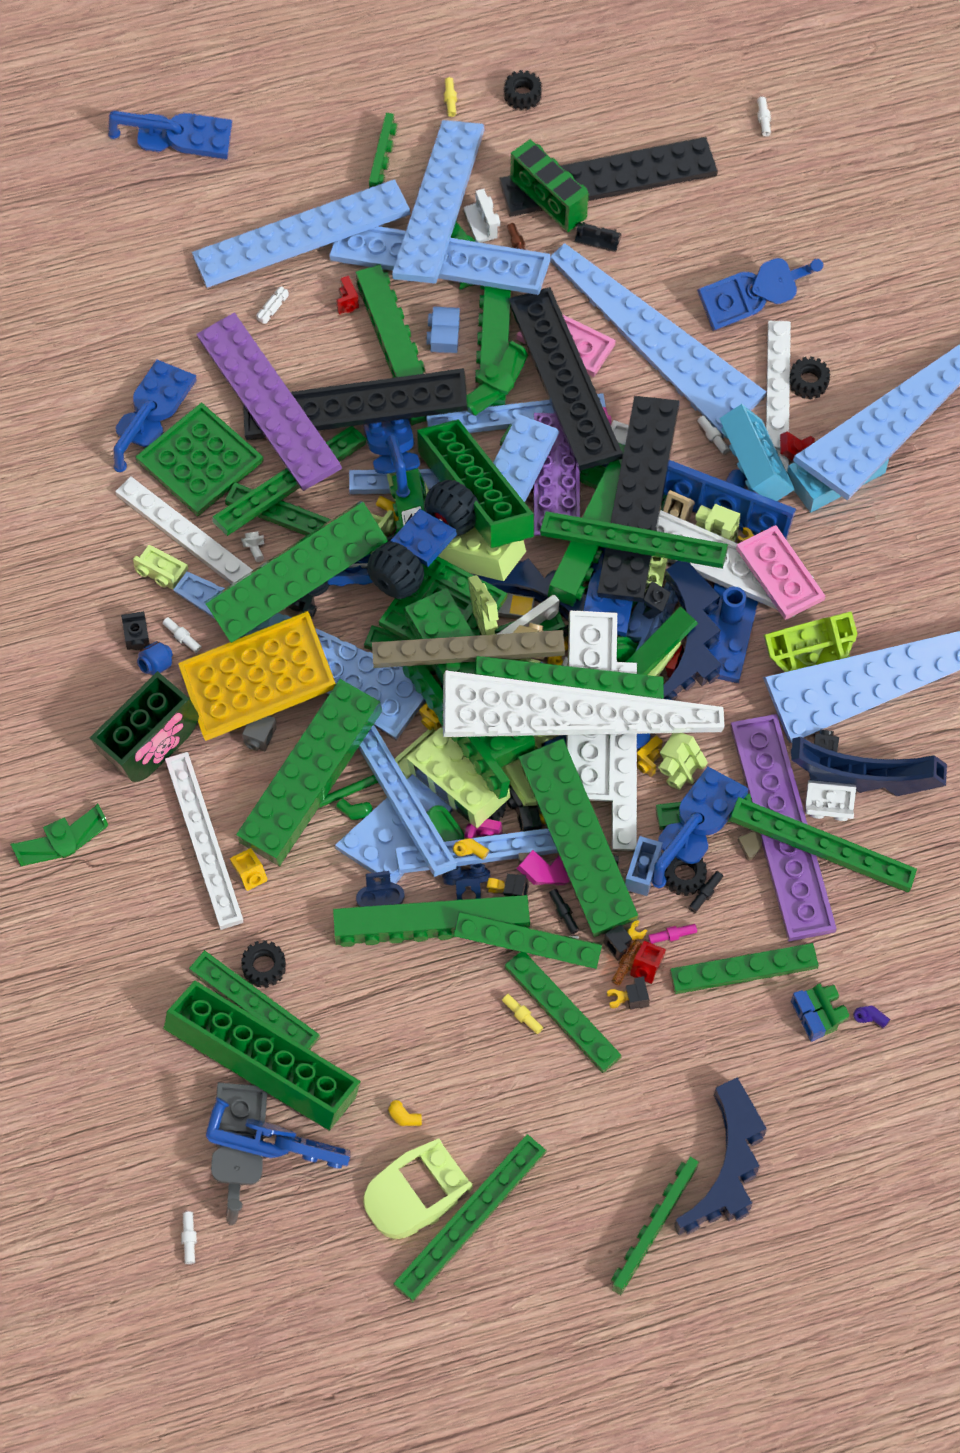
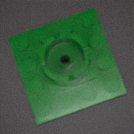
M437 557L429 567L422 564L424 578L419 589L409 597L394 599L379 620V626L405 640H416L405 620V607L447 588L473 634L479 636L481 632L472 611L468 577L474 575L440 557ZM481 580L482 583H485L488 592L495 600L497 610L499 611L507 599V593Z

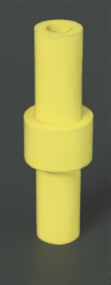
M448 77L445 79L446 91L444 92V101L447 104L448 116L454 117L456 115L455 103L457 102V94L454 91L453 78Z
M509 994L502 999V1002L515 1013L514 1017L521 1023L524 1022L536 1034L543 1030L544 1027L531 1016V1011L524 1005L521 1006Z

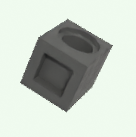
M267 716L247 724L242 734L244 744L254 751L259 749L266 751L277 728L276 719Z

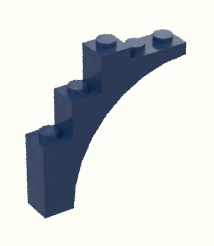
M528 558L523 562L519 561L504 581L480 575L477 576L506 593L535 597V601L542 603L549 598L547 596L549 585L556 570H552L544 578ZM583 594L581 600L576 599L573 607L559 601L560 615L569 622L570 611H583L586 595Z
M677 561L666 569L665 580L675 592L681 607L698 624L686 635V647L680 663L669 680L663 685V699H672L673 701L676 700L679 692L683 689L685 691L689 690L696 681L701 686L707 682L709 684L713 683L720 676L721 663L708 650L712 649L719 642L721 630L708 616L718 609L720 596L689 562Z
M801 736L792 739L791 760L808 771L810 780L853 784L856 785V791L859 793L885 788L897 797L946 786L947 764L935 755L911 759L863 758L825 749Z
M738 1077L715 1088L714 1098L721 1111L726 1133L724 1163L716 1182L707 1195L693 1209L675 1220L674 1227L679 1235L684 1232L686 1234L695 1232L700 1228L699 1225L706 1221L709 1223L717 1221L722 1217V1213H724L728 1221L734 1218L736 1221H739L750 1214L749 1211L753 1203L741 1181L747 1183L756 1178L760 1165L748 1144L754 1146L763 1141L767 1128Z

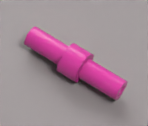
M695 923L678 928L676 926L668 927L666 931L649 934V943L654 944L669 940V942L679 940V937L697 933V927Z

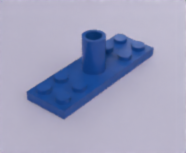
M669 461L664 494L668 495V492L671 490L695 502L693 512L697 513L701 505L712 509L717 504L740 513L739 530L743 531V527L751 530L752 534L757 535L761 530L765 531L776 525L787 540L796 508L746 490L748 488L745 483L747 477L739 469L732 470L726 481H723L677 462Z
M715 583L714 590L720 596L719 607L708 617L721 631L717 645L708 650L721 663L720 676L717 679L739 684L758 601L747 597L744 590L739 587L726 588Z

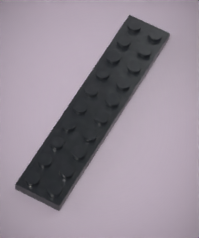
M706 137L560 165L565 171L571 173L574 180L586 187L589 192L588 201L717 176L718 173ZM510 176L500 177V186L510 217L543 211L536 202L510 179Z
M551 287L541 289L539 295L526 293L508 298L512 313L579 471L623 459L621 448Z
M464 368L291 392L317 431L468 411ZM243 405L244 436L246 440L266 438Z
M634 396L610 523L657 531L679 411V400ZM606 548L597 591L598 597L643 602L652 556Z

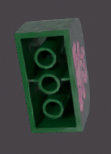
M157 671L90 739L98 752L132 782H140L149 777L165 761V758H169L189 738L197 726L199 715L190 698Z

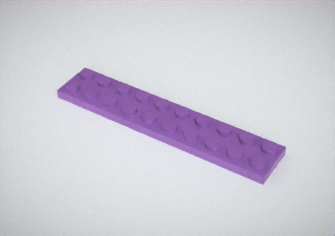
M235 312L197 333L199 341L302 491L342 469L340 462Z
M777 714L731 722L732 735L746 787L749 788L748 794L751 795L752 802L807 824ZM760 833L788 942L836 933L837 928L817 856Z

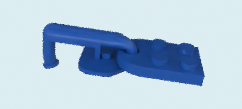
M112 111L109 114L108 136L111 139H116L120 136L121 132L118 129V124L139 127L137 143L140 148L147 151L161 152L171 146L173 149L187 154L227 159L232 127V120L191 113L178 114L170 120L163 115L156 114L140 115L120 111Z
M775 258L763 263L757 275L751 272H741L698 289L697 292L712 330L715 331L758 313L765 306L766 301L779 305L793 299L797 293L794 280L821 271L823 269V262L820 259H814L810 264L790 271L785 260Z
M160 360L155 361L134 392L133 405L136 412L123 415L116 425V433L120 438L113 448L115 471L124 472L126 470L127 463L124 461V452L131 442L142 447H148L163 434L160 421L168 419L177 411L195 384L196 375Z
M402 419L364 424V433L370 451L381 455L373 461L375 472L379 474L396 472L398 487L396 494L399 497H407L410 494V490L408 489L406 471L420 466L418 455L406 452L414 445L409 420Z
M601 547L600 550L603 553L599 563H594L592 566L595 574L589 581L583 611L617 613V636L626 637L633 601L601 598L597 595L606 547Z
M710 767L705 769L680 803V823L667 825L658 838V841L663 843L662 850L664 852L654 865L653 886L662 888L666 885L665 870L675 857L688 864L697 863L708 851L706 835L714 834L724 827L732 814L737 798L744 799L748 794V787Z
M216 1097L217 1101L212 1109L206 1131V1137L211 1143L267 1158L280 1157L291 1151L302 1154V1159L317 1162V1159L327 1161V1165L333 1168L341 1169L342 1165L348 1167L351 1150L296 1136L297 1133L272 1123L248 1118L245 1126L257 1130L255 1138L219 1129L223 1112L229 1104L223 1099ZM272 1134L276 1135L274 1144L260 1140L261 1135L271 1137Z

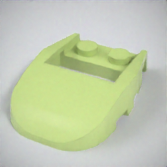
M438 1138L404 1153L369 1183L364 1194L363 1204L367 1215L383 1235L393 1239H401L417 1233L419 1229L429 1224L432 1226L438 1222L442 1215L458 1204L460 1196L466 1191L470 1193L473 1190V1186ZM417 1157L421 1159L446 1194V1197L426 1209L399 1171L400 1168Z

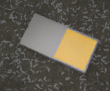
M507 593V599L499 609L498 616L519 619L533 609L535 597Z

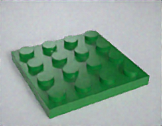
M201 402L136 456V462L198 517L232 488L234 482L239 483L264 462V458Z

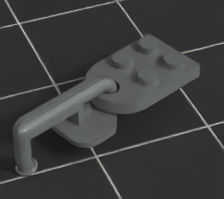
M218 1082L216 1097L223 1099L229 1104L223 1112L219 1129L255 1138L257 1130L245 1126L248 1118L265 1122L267 1092L257 1086ZM216 1144L218 1150L212 1155L211 1174L216 1181L229 1183L226 1222L229 1225H234L238 1220L239 1211L242 1209V1202L239 1200L240 1184L253 1185L261 1179L263 1158L260 1155Z

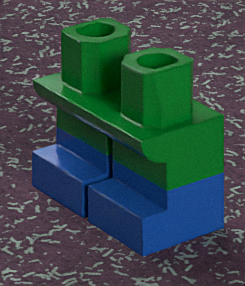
M820 983L812 989L804 992L800 990L792 995L791 1003L800 1021L802 1020L801 1023L811 1042L837 1031L839 1024L849 1018V1013L844 1005L833 1009L830 1003L839 998L834 984L822 987Z

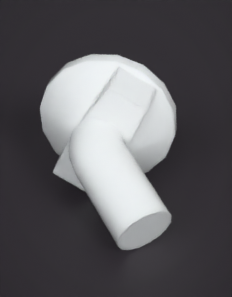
M258 531L245 533L246 538L241 539L243 547H250L256 562L263 561L264 556L259 545L264 544V535H259Z

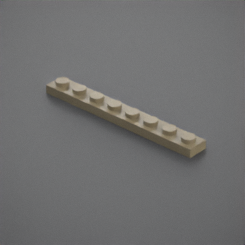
M563 630L372 642L374 668L475 662L476 656L499 659L565 656Z

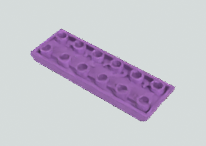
M534 413L535 421L554 427L559 431L534 483V536H541L540 530L546 511L580 517V471L555 413Z

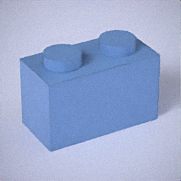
M639 836L626 876L625 885L628 891L648 896L654 875V865L661 855L662 842Z

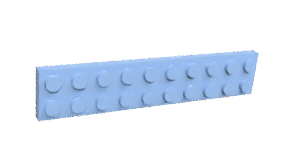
M442 120L392 272L393 279L436 284L482 140L484 124Z
M394 179L193 251L192 254L208 288L410 215V208Z
M377 226L338 240L333 244L329 255L330 260L366 267L381 264L382 269L393 271L406 231ZM450 238L438 278L539 295L551 258L550 254Z

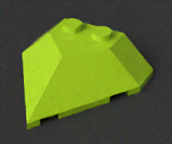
M851 611L764 634L769 658L783 671L788 672L850 657L852 645L857 637V630Z

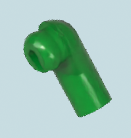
M342 798L336 805V808L351 820L365 818L373 811V807L369 802L351 805Z

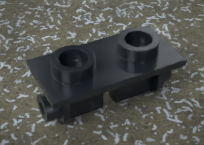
M583 222L577 225V234L574 242L616 252L622 233L617 232L616 229L597 228V226Z

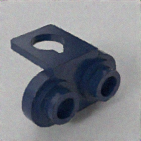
M472 864L470 866L471 869L461 870L460 866H456V869L442 875L443 883L446 885H456L457 900H463L462 894L466 891L465 887L471 886V890L475 892V899H480V883L486 882L491 878L490 870L485 868L484 864Z
M390 871L366 874V887L358 891L356 902L358 907L402 904L405 897L404 890L400 885L390 882ZM383 877L381 881L375 882V880H372L374 878Z

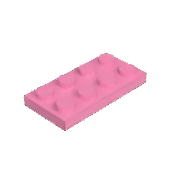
M563 315L588 375L595 377L614 348L616 340ZM519 331L517 340L525 344L523 336Z
M776 525L737 544L736 550L785 620L825 600V594Z

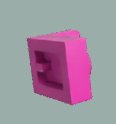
M486 819L478 828H475L472 824H467L465 838H477V835L480 837L501 835L503 833L502 823Z

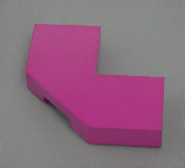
M532 850L516 868L520 873L526 875V878L533 885H566L570 881L559 855L549 865Z

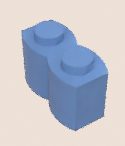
M433 307V313L428 314V327H432L431 332L427 331V345H431V352L457 353L460 308Z

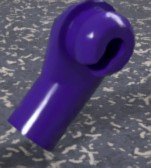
M874 1006L859 1007L853 1013L855 1021L859 1023L874 1021L883 1029L891 1020Z

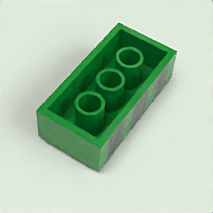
M529 139L511 152L510 179L564 230L569 232L578 223L587 219L588 190L584 185H580L574 180L570 172L561 168L556 159L548 156L539 144H535Z

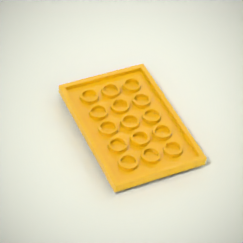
M309 611L178 663L190 700L198 712V723L205 741L332 691L336 685Z

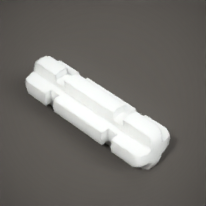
M279 287L274 292L275 294L263 306L264 309H260L256 314L259 322L266 324L269 321V316H273L282 305L281 301L284 302L288 297L287 289Z

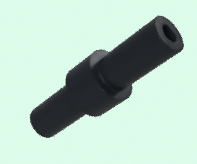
M715 871L709 881L697 891L698 895L688 907L691 912L696 913L702 904L712 897L715 893V887L724 877L722 873Z
M558 889L551 890L549 895L556 906L555 911L561 920L563 919L571 934L577 933L579 928L571 915L573 912L569 904L564 902Z

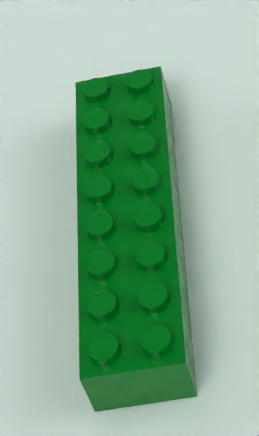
M459 419L417 430L418 453L440 482L444 480L457 481L466 486L477 498L474 503V512L476 513L475 528L490 548L501 547L509 543L534 537L533 512Z
M359 501L206 600L205 604L232 643L373 552L376 548L388 542L365 503Z
M447 588L405 607V620L416 640L475 636ZM475 662L431 664L442 685L445 671L475 674ZM533 735L478 736L500 767H504L518 760L520 756L535 750V738Z
M339 679L237 832L236 836L240 844L251 848L255 853L277 866H281L382 713L380 701Z
M564 739L520 756L519 761L593 937L603 935L620 925L624 926L639 920L636 908Z
M196 980L167 1010L164 1030L328 1131L332 1129L356 1099L360 1080Z

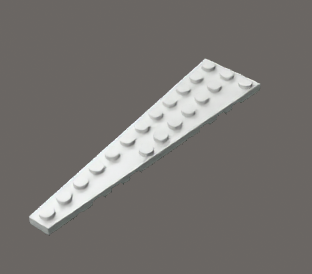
M445 671L443 675V737L722 732L724 729L723 707L453 671Z

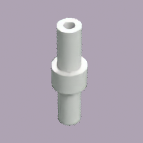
M760 97L758 98V122L761 123L762 135L769 136L771 134L769 123L771 115L770 111L767 110L766 98Z
M701 416L697 422L706 432L705 436L711 443L716 445L723 455L728 453L730 449L721 438V433L709 423L705 416Z
M169 617L163 621L162 624L174 634V638L177 641L187 645L194 653L200 651L201 645L190 637V633L184 627H179Z
M184 1212L181 1244L184 1245L185 1264H194V1244L197 1243V1236L194 1231L193 1212Z

